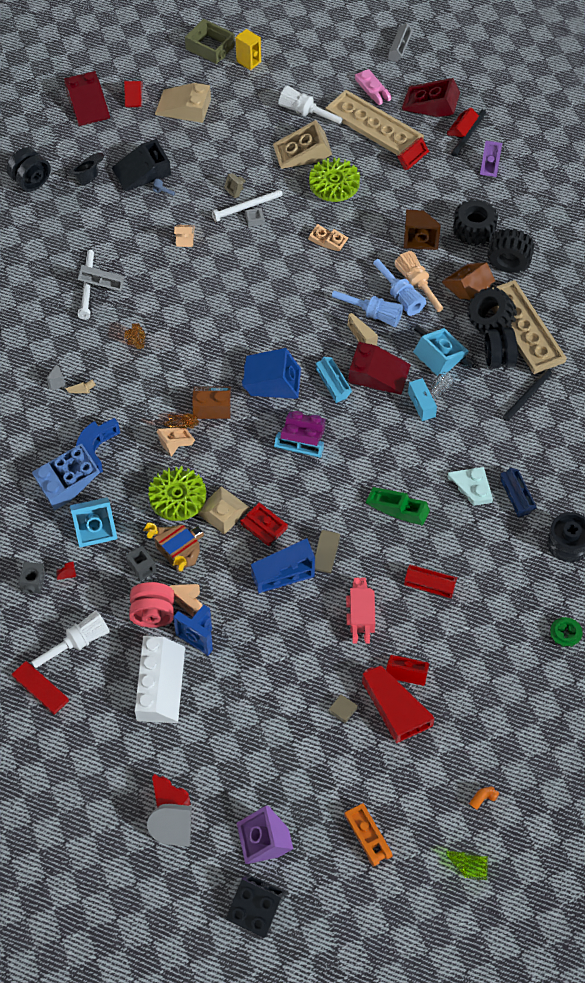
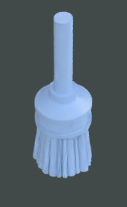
M376 259L373 264L391 283V296L403 305L404 310L409 316L420 313L423 307H425L424 305H426V298L417 292L407 279H396L379 259Z
M337 291L332 293L333 298L362 307V310L366 311V317L379 319L393 327H397L403 312L402 304L387 302L376 296L364 301Z

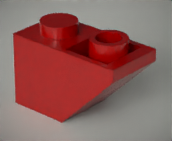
M153 775L157 808L162 804L190 805L189 793L181 787L177 789L164 776Z

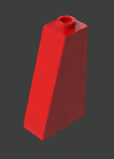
M381 665L365 670L362 674V683L396 744L433 727V715Z

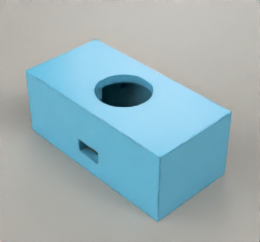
M423 378L409 382L408 394L421 420L425 421L436 417L437 405Z

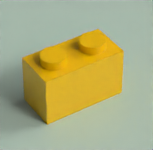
M245 29L235 37L236 62L252 70L261 62V37Z

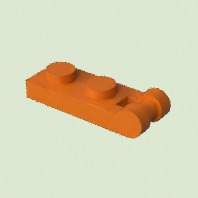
M364 803L344 813L373 867L378 865L379 861L383 859L388 860L393 857L389 846ZM379 845L381 851L375 853L373 848Z

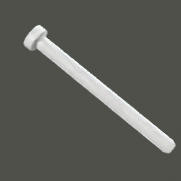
M90 249L87 251L86 266L93 268L94 252ZM84 282L81 309L78 310V317L80 319H89L91 313L88 309L91 284Z

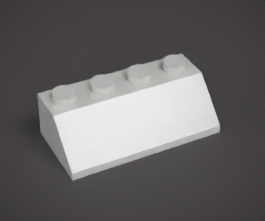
M143 636L135 705L137 721L178 723L185 647L165 637Z

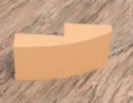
M317 224L309 235L308 240L322 247L340 251L348 237L335 229L330 232Z

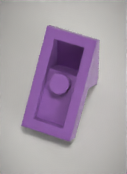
M485 141L480 175L497 177L502 143Z

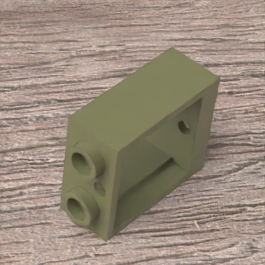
M202 19L185 36L186 50L215 64L224 59L226 54L233 50L236 43L235 33L205 19ZM206 36L222 42V44L215 50L200 42Z

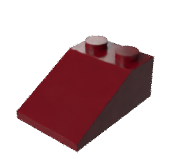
M96 71L64 78L66 94L79 126L110 119Z
M454 78L409 86L402 109L403 111L435 117L450 116L455 112L460 91Z
M358 342L349 369V383L402 395L411 364L376 345Z

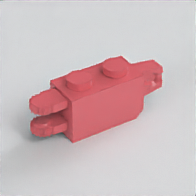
M357 577L354 578L353 587L350 588V596H346V608H350V613L346 614V625H350L353 644H357V633H365V644H370V633H375V593L371 588L367 587L366 578Z

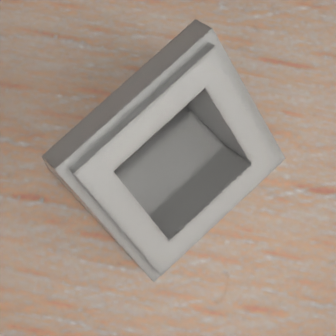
M57 365L54 366L47 376L50 390L65 387L64 377Z

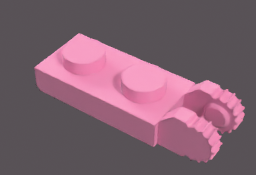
M369 69L355 74V80L378 105L383 104L382 97L387 102L392 99L388 90L385 89Z

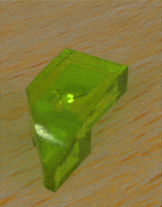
M446 851L447 857L464 878L487 880L488 856L466 855L465 852Z

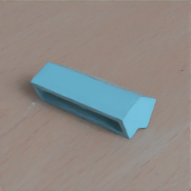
M323 357L321 361L316 362V371L334 401L337 403L347 399L352 389L333 358Z
M278 432L274 444L276 448L319 458L322 456L324 442L319 441L318 445L315 446L280 439L281 432ZM280 441L297 444V447L280 443ZM301 445H302V446L311 447V448H316V449H319V450H318V451H313V450L301 448Z

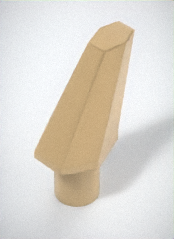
M90 380L87 383L82 382L65 389L69 393H90L89 390L96 386L93 380Z

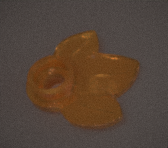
M167 414L170 421L162 422L166 427H178L181 429H192L199 425L198 416L194 414Z

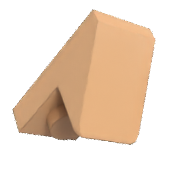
M176 225L174 227L177 247H193L195 225Z
M185 427L157 430L161 445L171 457L179 446H192L195 441Z
M170 585L174 590V602L194 617L202 607L200 601L196 599L200 594L199 585Z

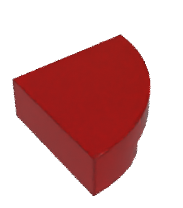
M73 561L64 564L62 569L56 571L57 580L76 577Z

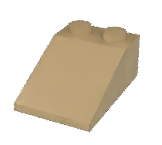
M191 83L163 90L155 115L203 123L211 101L210 85Z
M317 120L273 144L281 169L317 163L332 155L325 131Z

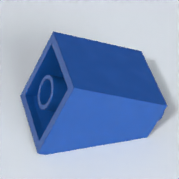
M287 348L248 355L244 364L242 386L250 396L297 399L301 368Z

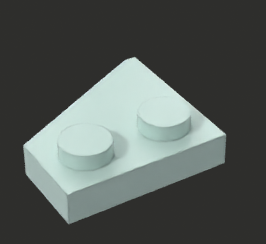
M484 467L448 472V479L458 486V490L467 496L473 506L492 503L493 497Z

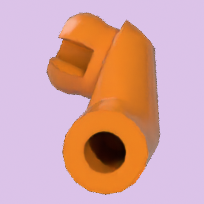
M492 786L479 789L469 804L478 810L485 799L489 798L491 801H495L499 796V792Z

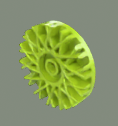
M339 157L337 160L333 158V162H329V158H327V161L323 159L321 165L317 162V165H314V169L311 168L309 176L310 189L317 197L325 201H344L354 196L358 191L360 173L357 172V167L355 165L351 167L350 161L346 162V159H344V163L340 162Z
M182 466L179 470L175 467L174 471H170V468H168V472L163 470L162 475L157 473V477L153 478L154 482H150L148 493L150 505L154 512L164 519L171 521L189 519L198 514L206 502L205 483L203 484V479L199 474L196 476L194 470L190 471L189 468H187V471H183Z

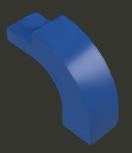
M115 418L103 422L100 426L94 421L78 437L76 446L81 443L83 444L100 473L103 472L102 464L95 451L100 444L120 434L119 423Z

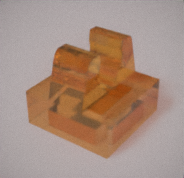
M139 323L132 324V329L125 331L124 339L128 338L129 345H135L137 349L144 348L146 333Z

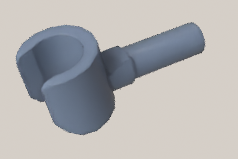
M154 180V192L159 193L162 191L172 196L175 195L174 191L163 187L162 180Z

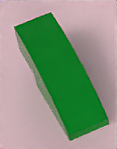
M373 487L366 500V504L376 510L423 526L430 512L426 501L411 499L407 493Z

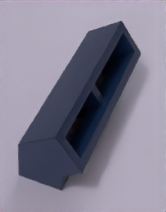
M509 468L506 472L500 474V481L518 518L529 515L534 511L537 506L519 470Z

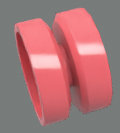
M146 582L138 584L131 589L129 617L134 624L142 627L157 628L166 626L173 621L174 608L172 605L174 604V590L170 586L157 582Z

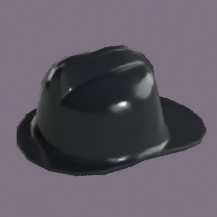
M95 153L87 157L79 165L72 168L69 174L74 175L81 186L89 184L98 176L97 164L103 160L104 154Z

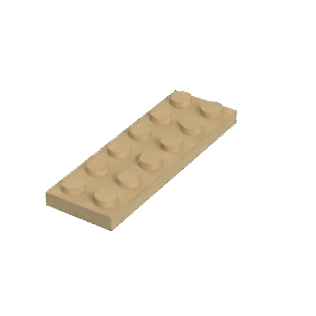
M347 90L325 108L326 111L341 117L342 123L396 155H399L417 138L422 137L424 139L423 134Z
M516 280L497 286L516 305L517 315L514 316L516 321L515 323L512 322L511 325L515 331L517 349L533 374L565 363L567 357ZM499 306L491 308L495 314L498 311Z

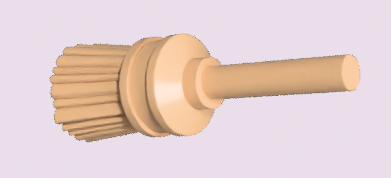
M408 251L400 254L395 260V267L409 281V284H412L414 288L422 289L437 312L442 311L443 306L427 285L429 274L420 265L414 252Z

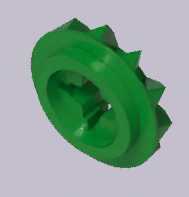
M568 617L555 620L550 628L551 637L554 639L555 644L558 643L562 647H572L578 644L583 635L581 625L576 620ZM566 627H568L569 634L566 638H564L563 632L566 629Z

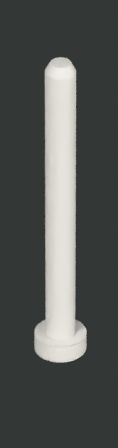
M281 190L220 211L215 209L212 211V217L215 222H218L224 216L281 197L283 193Z

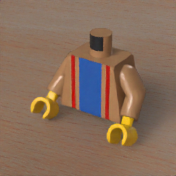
M153 523L146 524L143 531H148V538L155 536L156 548L178 572L196 564L200 554L198 540L204 536L203 531L198 526L189 531L182 524L170 527H156Z

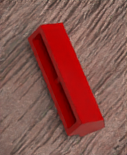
M410 564L407 569L404 586L452 599L458 577Z

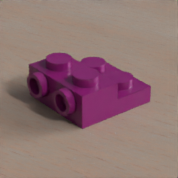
M300 411L289 412L286 417L285 426L281 431L280 439L317 446L324 433L326 419L321 418L319 415H305Z

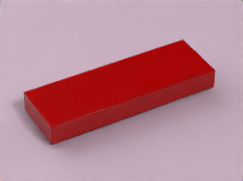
M27 661L11 674L21 686L53 715L69 702L67 696Z

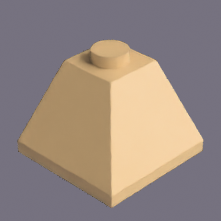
M221 486L206 500L198 515L225 535L250 510V507Z

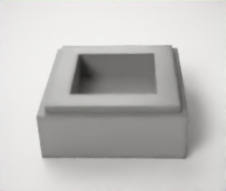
M262 208L245 210L248 227L265 224Z

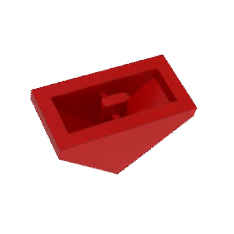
M124 81L125 107H142L143 81Z

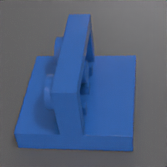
M203 604L192 619L178 611L173 617L176 636L209 656L213 651L210 608Z

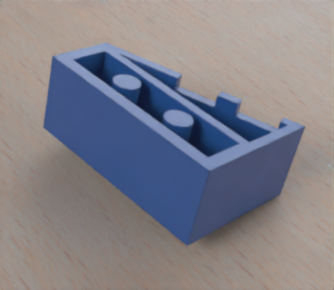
M308 538L251 564V574L258 594L315 577V556Z

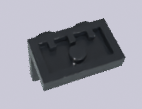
M248 874L240 881L226 920L265 938L279 905L287 896V892Z

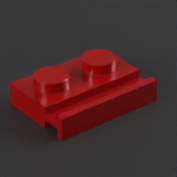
M260 502L246 514L244 519L240 520L243 527L267 546H270L273 541H276L288 529L287 523Z

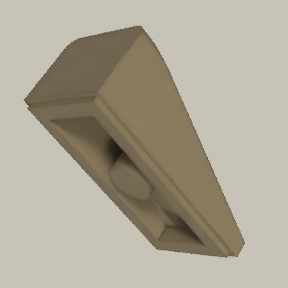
M321 530L315 554L316 571L331 574L340 543L339 533Z

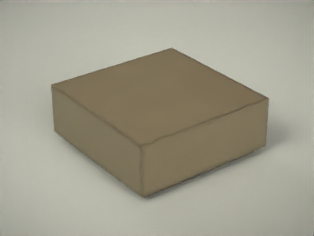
M340 694L329 708V713L346 724L356 711L358 705Z

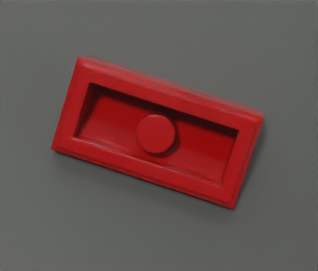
M472 107L461 112L447 131V135L466 136L479 115Z
M390 655L386 671L398 681L424 686L430 663Z

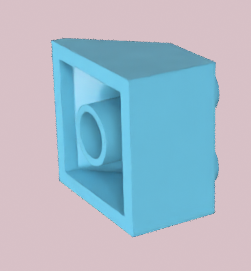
M445 328L422 336L413 351L437 376L449 372L469 352Z
M108 497L70 505L79 548L117 539Z

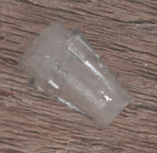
M446 372L438 374L429 389L433 399H436L452 387L454 383L453 378Z

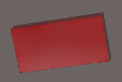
M420 137L397 155L403 169L409 170L430 151L423 138Z

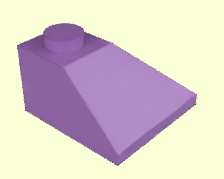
M264 806L237 822L245 864L278 858L293 850L289 828L269 806Z

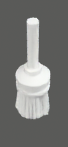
M285 86L281 92L278 103L280 106L295 110L296 113L307 116L309 113H316L341 124V117L317 107L312 96H307L305 93L301 94L290 86Z
M95 610L78 625L74 624L70 629H66V637L62 643L34 659L31 663L37 668L67 648H75L80 651L83 647L88 646L89 642L108 634L110 631L101 615Z

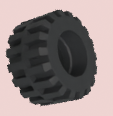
M469 199L468 202L464 201L462 205L459 204L455 210L453 232L456 234L457 239H461L463 243L467 242L468 245L475 244V246L491 241L492 235L496 232L498 213H496L497 210L495 208H492L493 205L487 204L485 200L480 201V199Z
M501 229L492 235L487 254L488 261L497 270L502 272H523L531 265L535 247L533 239L528 234H524L523 231H518L517 229Z
M487 287V290L481 289L480 293L474 294L475 298H471L469 301L471 303L467 307L469 310L467 312L469 321L483 335H485L486 329H497L500 334L502 328L512 327V322L515 323L516 321L514 317L517 315L516 305L502 289L500 290L497 287H494V289ZM499 306L495 315L485 318L487 312L492 307Z

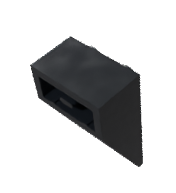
M157 139L139 145L112 166V170L124 192L154 182L155 179L171 176L170 161Z

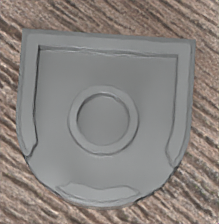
M160 805L149 815L147 821L148 832L156 841L162 844L190 847L192 806Z

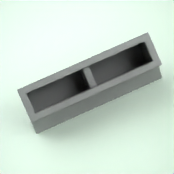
M408 23L399 27L390 48L388 60L398 62L399 58L403 56L413 32Z
M81 265L78 280L121 291L125 276Z

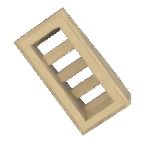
M350 313L347 326L358 342L377 346L378 335L354 314Z

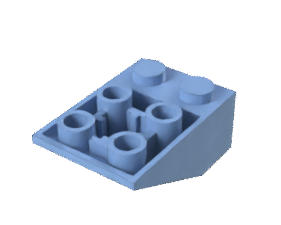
M82 443L32 472L54 511L72 501L100 473Z

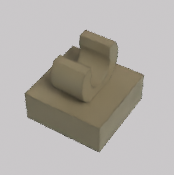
M233 173L228 174L224 189L234 198L239 197L241 190L244 189L242 187L243 183L246 180L241 176L237 177Z

